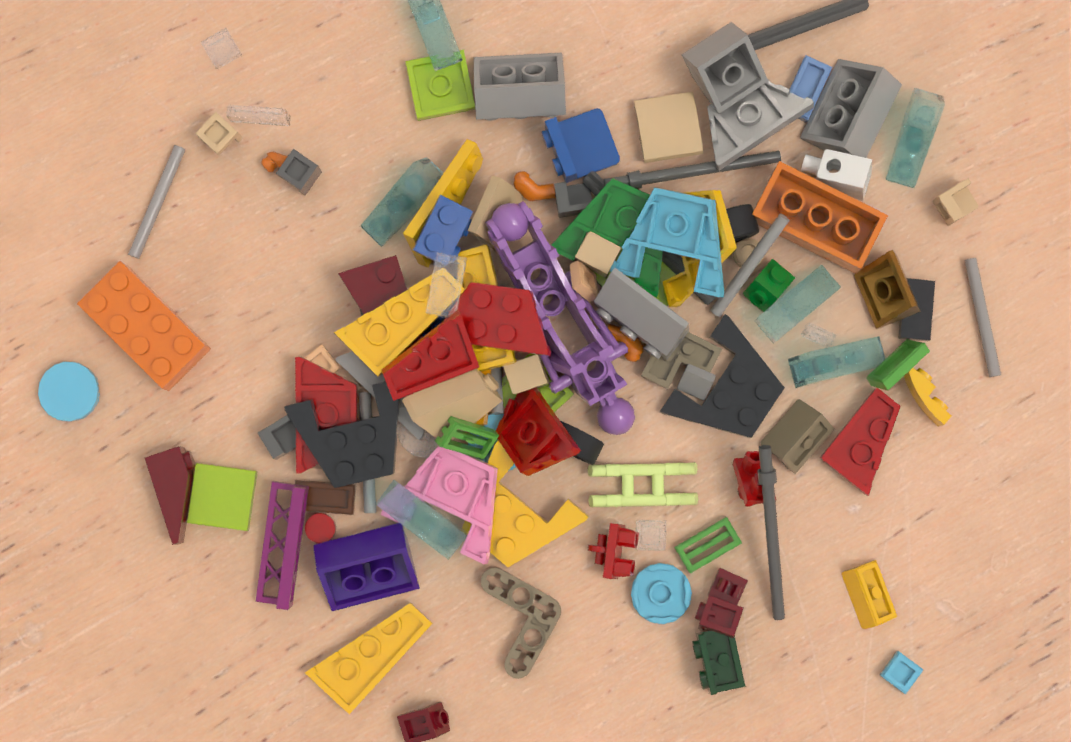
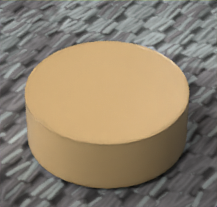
M747 238L741 240L736 245L737 248L733 251V258L739 267H742L759 243L757 240Z

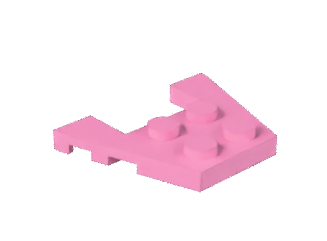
M438 446L416 471V474L407 485L400 489L394 500L382 510L381 515L397 523L402 522L403 526H407L420 498L472 523L460 553L482 564H488L498 468L473 456Z

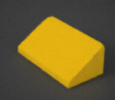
M876 560L842 572L844 583L862 629L876 627L898 617Z

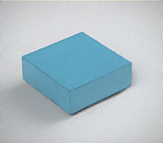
M896 651L880 673V676L906 694L923 669L901 652Z

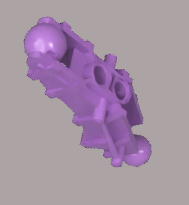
M524 201L518 204L507 203L500 205L493 212L492 218L485 222L489 230L487 231L489 234L487 236L494 245L502 261L501 264L508 273L514 287L533 292L537 313L544 327L545 339L551 350L550 356L540 355L552 380L549 383L551 392L556 394L571 385L576 394L590 406L599 401L600 406L597 412L599 426L604 432L612 435L626 433L633 426L635 420L634 409L629 401L616 397L614 392L625 387L627 383L616 373L611 363L628 352L626 344L623 342L618 344L591 304L572 288L570 271L564 274L557 260L559 254L556 248L548 243L541 231L543 225L540 219L533 214L531 208H528ZM529 230L533 242L512 253L506 241L519 240ZM540 268L539 277L531 280V273L535 269ZM549 294H553L552 301L544 306V298ZM565 305L589 344L571 355L553 329L549 318L546 317V315L556 316L560 314ZM584 308H586L587 311L590 313L591 318L596 323L599 329H596ZM596 360L595 367L591 371H587L588 365ZM556 371L564 373V375L558 377Z

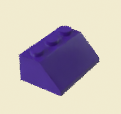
M402 522L313 545L316 571L331 611L420 589L409 542Z

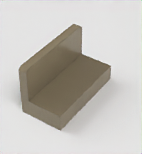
M798 399L764 437L761 445H770L772 454L787 469L796 474L834 431V427L822 413L801 399Z

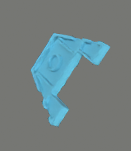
M654 188L636 220L637 225L631 236L625 240L622 246L623 250L617 261H614L610 272L616 268L626 276L640 277L645 247L699 259L700 263L694 292L724 297L715 200Z

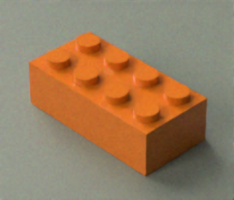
M780 161L773 170L752 214L756 218L757 224L767 230L780 213L785 215L790 221L779 236L855 274L862 269L888 217L887 214Z
M121 261L77 303L164 390L170 391L211 350L128 265Z

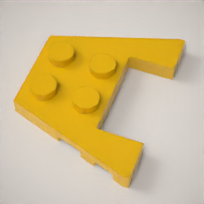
M721 191L683 192L715 200L721 263H723L737 247ZM682 256L685 271L662 282L669 307L681 306L694 292L700 263L699 259Z
M499 440L495 443L488 460V464L498 468L490 553L505 566L510 567L585 522L589 515L568 498L549 522L543 519L500 482L514 463ZM465 520L462 529L469 533L472 523Z

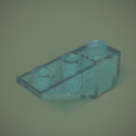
M914 88L904 115L886 180L915 188L945 106L943 96Z
M428 157L413 162L361 224V227L382 247L420 209L443 175V172Z

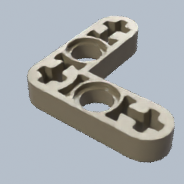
M497 567L490 568L484 572L481 578V586L484 591L529 616L504 663L508 675L516 679L523 678L531 671L561 615V606L551 596ZM496 573H499L501 575L500 581L508 585L509 579L515 581V584L508 591L507 598L501 596L504 589L496 586L492 590L488 587L490 584L486 580L488 575L494 576ZM518 587H524L530 593V599L524 605L516 604L512 598L513 591ZM535 594L542 597L538 601L544 606H547L549 602L554 604L553 610L556 612L554 617L548 616L547 619H543L541 617L543 612L536 607L534 608V613L527 610L533 604ZM537 629L541 633L542 640L539 645L529 646L526 644L524 635L527 630ZM518 644H521L524 649L535 652L533 658L527 654L523 662L527 668L525 670L519 669L516 673L512 671L513 665L510 663V660L512 658L516 660L519 658L522 651L516 650Z

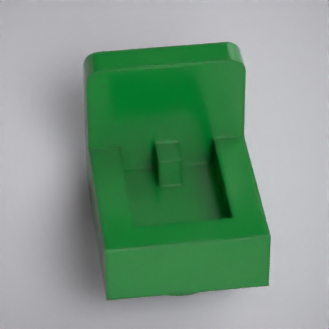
M772 259L743 292V295L761 311L767 312L793 282L795 277Z

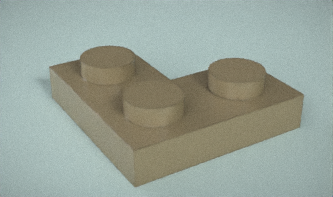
M688 332L668 360L662 356L656 359L651 355L641 377L668 390L681 363L686 366L691 364L711 372L722 348Z

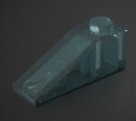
M878 336L810 351L789 358L788 362L795 388L875 369L885 360V355L880 337Z
M396 480L392 481L376 502L378 507L448 560L468 535L461 527Z

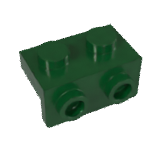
M711 630L696 633L697 640L692 641L695 658H701L704 670L699 671L702 689H708L710 695H716L718 692L746 687L735 636L731 638Z

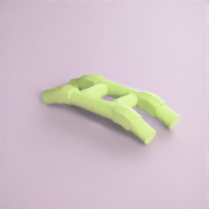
M697 463L589 465L588 475L590 477H622V494L590 495L588 500L589 506L697 505V493L664 494V475H695L698 470ZM634 476H652V494H634Z

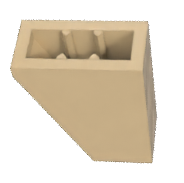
M474 369L408 395L402 401L412 421L437 438V436L442 437L444 435L441 431L444 426L449 427L448 419L450 416L476 423L503 400L497 392L499 384L489 373L484 375L478 369Z

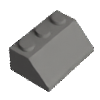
M562 53L474 57L476 120L485 119L492 121L498 118L524 119L535 116L556 117L558 115H566Z
M838 59L800 138L822 150L829 149L866 158L902 84L884 67Z
M616 268L610 273L594 300L595 306L598 307L596 313L609 323L615 320L622 326L620 331L632 341H635L636 338L640 339L646 344L644 349L656 359L662 356L668 360L689 332V323Z

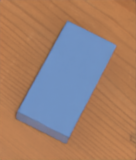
M805 55L790 87V93L803 99L806 97L812 99L815 107L833 67ZM813 109L798 119L807 122Z

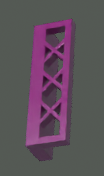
M272 481L255 602L277 605L276 609L289 610L293 606L309 486ZM278 489L292 491L290 507L285 511L277 502ZM277 508L280 514L274 518L275 509ZM283 516L288 526L286 537L280 540L273 532V523ZM272 538L276 544L270 548ZM279 546L284 555L282 566L276 570L269 561V553ZM268 567L272 574L266 578ZM272 577H275L280 583L278 597L264 595L265 583Z

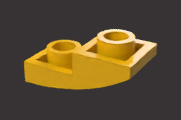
M912 368L904 375L910 393L930 420L938 427L945 425L952 415L946 411L948 406L935 396L932 399L929 397L936 388L931 383L932 377L921 368L917 370Z

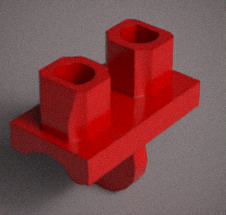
M747 451L744 458H734L732 465L739 484L738 495L740 499L744 500L745 507H750L756 504H763L762 485L758 483L757 471L760 469L759 451Z
M610 523L608 541L607 535L598 534L597 545H588L587 551L596 552L594 564H604L603 578L618 579V577L634 576L635 560L623 559L621 554L622 546L637 548L639 532L625 528V525Z

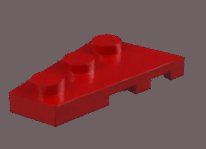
M459 310L381 370L393 401L479 368Z
M875 388L819 459L864 495L869 496L876 471L879 469L881 457L901 406L879 388Z

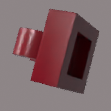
M719 568L707 595L738 605L748 580Z

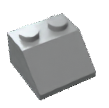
M732 22L682 54L692 78L718 114L768 82L748 35Z

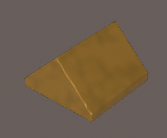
M894 250L886 252L854 274L876 329L921 312Z

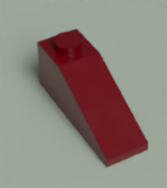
M178 446L145 457L172 545L184 543L194 479L192 469L195 468V461L191 451H186L185 447Z

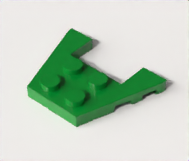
M612 178L551 245L556 248L558 254L573 261L587 232H593L622 247L637 225L636 220L650 194ZM645 247L640 277H635L634 282L657 298L663 251Z

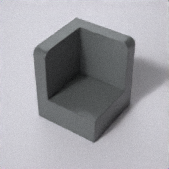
M295 149L291 151L276 172L279 177L293 185L303 195L308 193L322 173L317 164Z
M566 182L554 184L559 218L579 215L592 201L591 190L584 183L567 186Z
M288 415L258 432L267 450L275 460L296 448V427Z

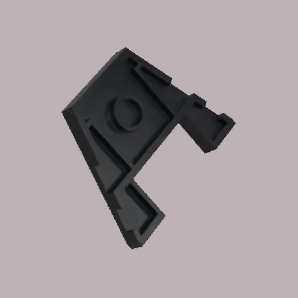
M725 314L709 338L735 354L734 358L702 406L677 389H674L660 412L664 415L752 438L785 387L731 318Z
M386 381L372 385L380 415L320 429L313 399L284 406L287 415L334 488L395 473L397 424L400 404L399 399L393 401Z

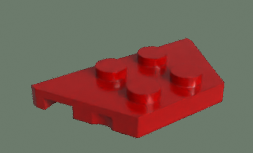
M470 282L445 318L447 319L459 310L472 345L544 356L551 355L550 347L547 345L543 332L544 327L537 313L536 301L533 292L530 290Z
M295 357L296 403L313 399L320 429L357 421V384L303 357ZM296 429V474H301L319 463Z
M537 387L518 393L515 400H508L504 416L496 429V432L499 434L497 439L520 473L530 476L579 454L580 448Z

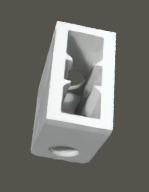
M825 149L822 158L806 154L801 172L815 175L817 180L855 199L863 201L872 175V159ZM833 169L838 170L836 173H830L829 171Z

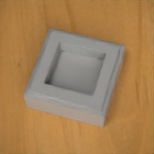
M688 364L677 389L705 400L716 375Z

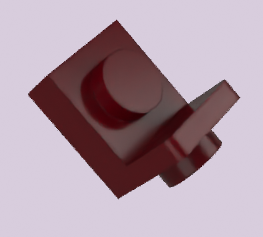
M708 596L706 603L700 602L695 619L700 621L698 629L703 631L708 629L734 638L744 607Z
M442 702L397 716L405 742H423L437 738L450 731L449 716Z

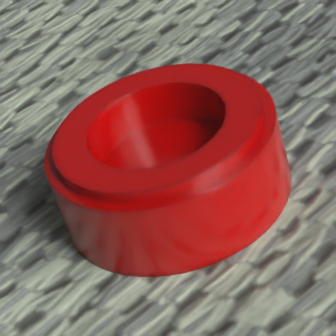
M317 513L307 520L305 533L314 543L327 542L336 533V523L331 516Z

